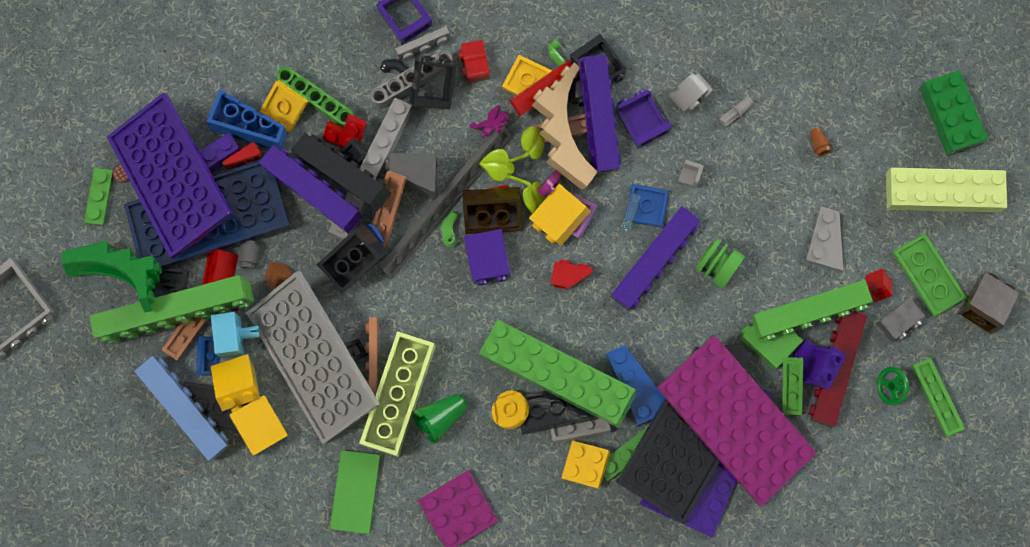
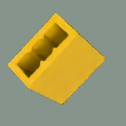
M558 184L529 219L533 222L531 225L539 233L543 230L547 234L545 238L553 245L556 242L562 246L591 211L563 186Z
M248 354L211 366L215 397L222 411L260 399L255 369Z
M265 395L261 396L260 399L251 401L244 407L240 405L231 409L232 414L229 417L252 456L288 436Z

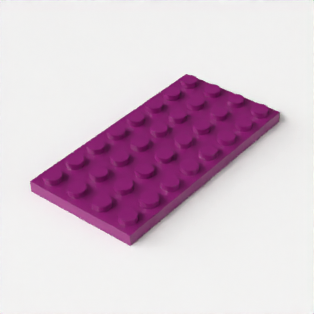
M715 335L706 340L656 387L758 506L762 507L816 454V451Z

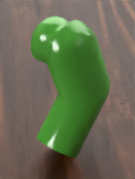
M554 39L552 42H549L548 51L550 58L559 66L566 60L558 53L557 49L561 46L560 42Z

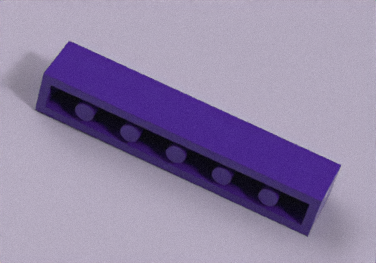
M606 55L586 56L578 59L590 163L597 171L620 169L621 158L617 150L618 137L615 133L616 119L613 116L614 100L611 97L610 91L612 83L608 75L609 61Z
M273 145L259 161V164L349 234L363 217L359 212L360 208L352 201L350 203L344 200L346 197L338 190L333 192L330 189L332 186L325 180L320 182L316 178L318 175L311 169L306 171L302 168L303 164L298 159L294 158L292 160L289 158L290 154L282 147L278 149Z
M681 206L610 297L627 311L631 307L635 309L641 302L639 297L643 293L647 294L653 287L650 283L654 278L658 280L665 272L662 268L666 263L670 265L676 258L674 253L677 249L682 250L688 243L686 238L689 234L693 236L699 229L697 224L700 219Z

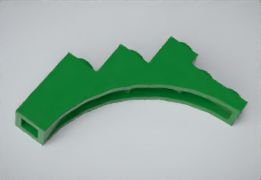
M108 241L62 251V266L68 277L104 275L120 279L137 291L138 299L145 313L153 311L152 303L155 302V297L152 289L155 288L154 283L159 282V274H162L161 265L159 262L156 263L154 256L138 259L136 255H133L130 248L115 251L113 247H110Z

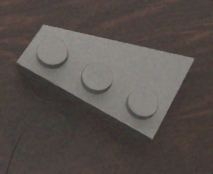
M821 206L805 261L842 272L843 257L839 211Z

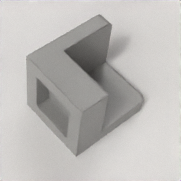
M685 160L678 183L696 188L704 165Z

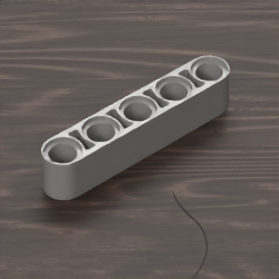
M445 50L431 56L433 60H440V57L450 58L453 62L451 53ZM422 65L419 87L446 73V67ZM414 66L374 88L370 95L373 105L377 108H384L391 104L394 98L400 99L409 94L412 83L407 80L413 77ZM426 68L433 69L431 73L424 72ZM394 86L400 87V90L397 92L391 91ZM378 95L384 96L382 101L375 100Z

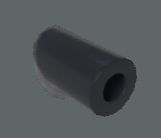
M385 59L381 62L382 65L380 66V70L384 73L389 72L390 69H395L399 73L409 69L397 59Z

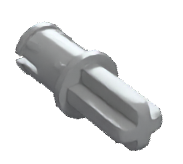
M746 96L738 104L732 105L731 109L720 117L721 124L726 127L738 117L741 118L744 112L754 106V102L750 97Z

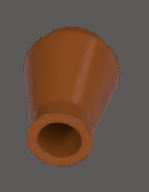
M820 127L812 129L810 135L814 153L818 157L829 154L832 151L831 143Z

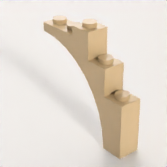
M573 63L570 67L566 66L560 74L563 77L560 81L555 80L550 88L546 87L543 91L539 89L533 97L535 102L532 106L547 117L540 126L542 130L539 134L554 145L548 153L550 158L546 163L583 190L598 171L585 160L571 136L568 124V93L572 81L579 70V66Z

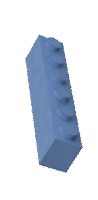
M151 356L134 372L206 459L214 461L231 446L228 443V436L223 431L219 432L215 427L217 423L210 416L207 418L203 413L205 410L198 401L195 403L192 400V393L186 387L182 388L178 383L180 381L179 377L174 372L170 373L166 368L168 364L161 357Z

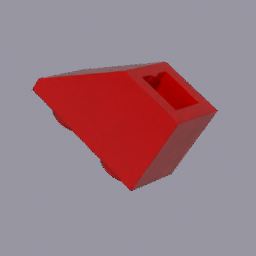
M560 259L559 262L555 261L550 286L570 290L592 275L593 269L589 268L587 264L579 263L577 266L570 264V261Z

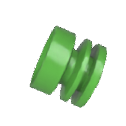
M717 238L715 242L708 246L699 259L695 272L699 274L705 267L708 270L703 277L706 278L711 273H714L715 276L712 283L723 289L745 256L735 249L727 255L725 252L728 244H725L721 250L717 247L722 240Z

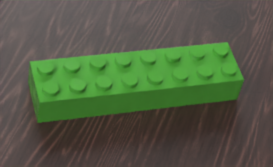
M238 275L156 297L155 302L152 303L153 311L145 313L140 302L93 314L89 317L93 337L102 342L116 344L122 338L134 339L139 337L138 334L141 333L153 334L157 332V329L163 327L164 329H171L176 327L175 324L181 322L182 324H190L197 318L209 319L215 313H230L231 309L234 308L246 309L250 307L249 304H253L255 301L250 281Z
M500 320L496 321L479 352L485 360L617 428L622 424L637 395L634 388Z

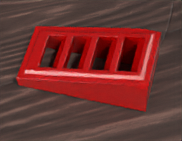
M252 142L222 161V164L227 170L260 160L264 156L256 144Z

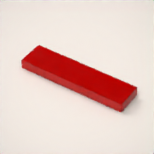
M570 60L565 61L509 100L518 116H522L533 108L532 104L535 102L533 97L539 89L543 91L546 87L550 88L555 80L560 81L563 77L560 75L566 66L570 67L572 65Z

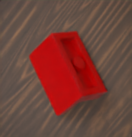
M220 249L209 253L202 285L234 277L238 255Z

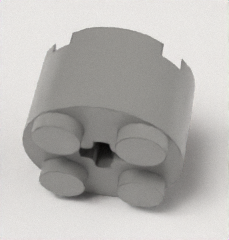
M695 70L678 86L677 90L669 95V98L683 112L689 114L713 90L712 86Z

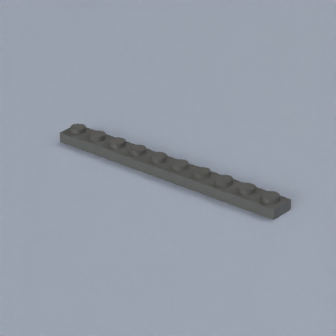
M499 127L502 128V131H499V133H496V130L492 132L477 152L468 160L465 166L456 174L442 193L432 202L430 207L378 267L386 276L392 279L463 196V190H468L485 170L479 164L482 159L493 150L503 149L510 141L512 135L506 127Z

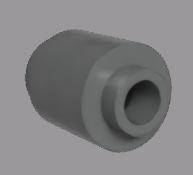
M246 241L245 244H241L240 268L255 270L260 254V246L257 245V242Z

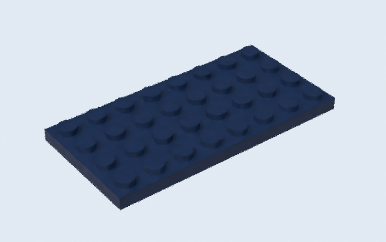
M259 161L213 175L233 215L175 259L169 257L141 201L138 199L125 203L124 208L138 259L154 256L156 263L159 262L161 269L219 249L222 250L290 228L276 177L265 170L259 164Z

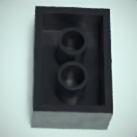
M363 224L355 228L317 266L342 294L353 287L389 252Z

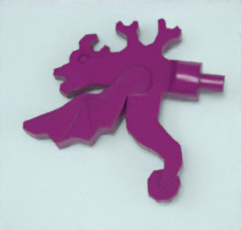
M497 105L487 114L488 120L482 121L477 125L475 122H472L469 126L473 129L485 127L481 135L484 138L485 136L488 137L493 130H496V133L502 131V128L499 127H505L507 122L503 121L504 119L508 120L509 116L506 114V111L499 112L500 106Z

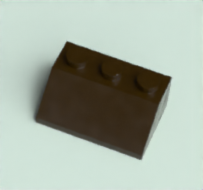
M520 187L463 190L465 235L502 229V232L522 231Z

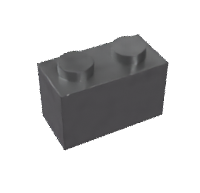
M909 298L876 324L891 342L895 339L900 341L907 335L905 331L910 327L914 330L922 324L920 320L925 315Z

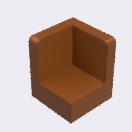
M271 262L264 276L269 290L273 291L292 275L289 265Z

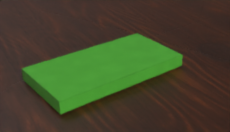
M926 233L892 252L933 317L967 298Z
M341 450L330 529L370 534L380 455Z

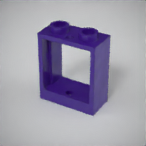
M379 0L376 4L377 10L401 45L433 26L432 19L418 0H410L422 18L400 31L385 10L398 0Z

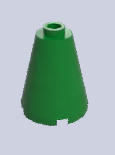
M454 394L412 411L414 413L412 416L421 432L423 430L429 435L426 439L430 443L435 444L464 414L468 403L462 395Z

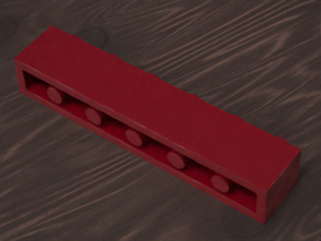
M852 310L849 311V315L839 318L836 315L834 322L837 324L836 331L833 330L829 341L832 342L831 346L839 349L846 357L829 390L815 387L813 396L816 397L814 404L810 405L808 415L811 416L809 421L831 428L835 427L867 318V315Z

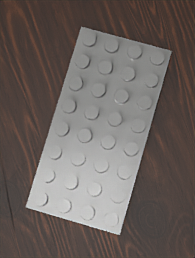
M301 271L295 272L246 312L253 326L259 325L260 338L322 444L331 441L380 405Z

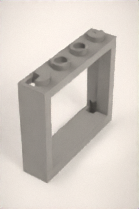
M11 258L0 265V282L13 272H16L45 311L0 345V360L6 356L5 352L9 349H15L20 346L21 340L26 336H33L38 331L37 328L39 326L50 323L53 320L52 316L56 314L18 263Z

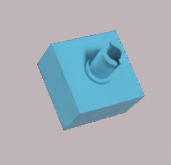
M235 312L211 315L215 354L222 359L245 355L244 339L261 337L259 325L242 328L241 317Z

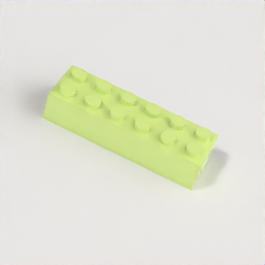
M890 168L886 172L887 210L1001 213L1007 208L1006 171Z
M397 332L375 396L380 405L370 411L359 444L399 457L412 419V411L415 410L436 347L434 343Z

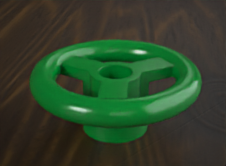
M887 367L879 373L877 389L881 400L888 405L896 406L907 398L909 382L905 373L899 368ZM893 372L897 374L893 380L883 379L888 373ZM882 385L890 391L892 400L886 397Z

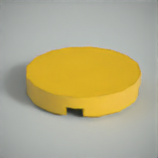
M514 390L505 391L497 397L496 403H493L492 406L494 422L507 430L521 426L529 414L527 399L521 393Z

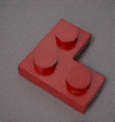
M352 114L347 117L345 127L329 121L326 124L322 139L340 148H343L351 139L355 138L361 144L367 122Z

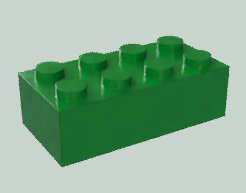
M960 70L925 81L919 89L947 156L982 145L988 139Z

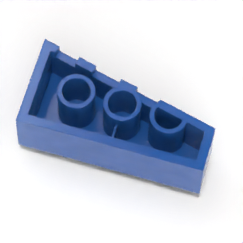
M219 90L206 121L210 131L223 135L229 133L233 138L249 143L254 142L256 145L271 148L273 145L278 149L283 148L287 138L285 126L266 115H262L251 106L243 104L239 99L226 94L225 91Z
M625 345L607 352L605 356L615 379L634 388L637 392L629 409L636 427L651 421L665 398L656 389L655 384Z

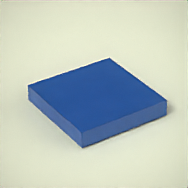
M632 184L625 221L663 228L669 191Z

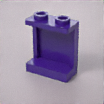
M650 89L638 91L634 94L635 97L629 100L627 98L621 100L616 107V112L637 149L669 133L672 128L669 121L664 120L653 101Z
M502 229L464 236L473 284L477 283V286L488 284L490 280L496 279V282H503L507 280V277H510Z
M803 339L793 358H803L804 384L829 390L846 355L834 346H831L830 349L818 347L810 341Z

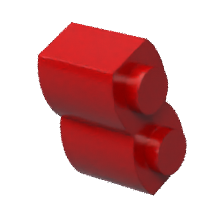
M483 40L462 43L458 53L460 61L464 60L465 67H461L463 78H467L468 83L490 79Z

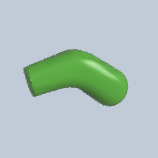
M452 211L441 225L443 242L447 247H453L456 244L453 226L459 216Z

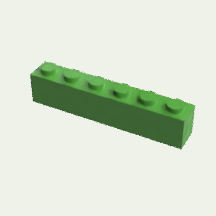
M862 280L754 314L751 319L758 339L764 338L765 341L776 338L775 334L783 332V335L795 332L794 328L801 327L806 329L812 327L813 322L816 321L825 323L832 320L831 317L838 315L840 318L849 315V311L854 309L857 312L866 310L873 300L866 281Z

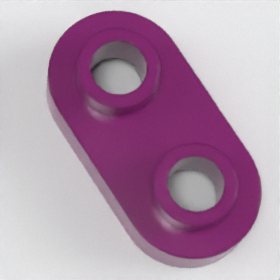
M554 170L537 192L542 197L545 194L549 196L560 183L561 179L559 177L561 174Z

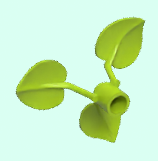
M537 126L527 128L522 134L521 145L523 150L526 151L525 154L509 159L505 150L496 149L487 154L479 163L495 181H503L506 178L526 184L528 187L523 190V200L532 214L546 199V194L542 197L537 192L542 184L533 182L531 185L530 182L514 177L511 174L515 169L512 162L523 159L528 155L532 159H538L542 155L544 138L539 134L541 131Z

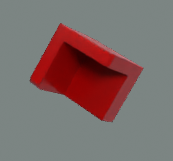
M883 268L865 276L870 295L875 303L892 296V280Z

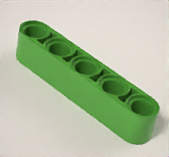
M281 67L278 69L276 75L278 80L308 100V105L334 123L345 127L346 122H342V118L350 114L353 115L349 108L291 68ZM284 75H291L288 80H282ZM300 85L306 86L302 91L297 90ZM314 96H321L318 101H312ZM329 106L336 107L332 112L327 111Z

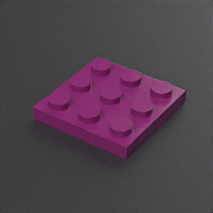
M469 470L417 500L444 547H457L498 522Z

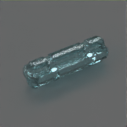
M632 193L630 196V203L627 205L623 217L624 220L621 223V228L629 231L631 229L638 207L637 204H639L641 198L638 194Z

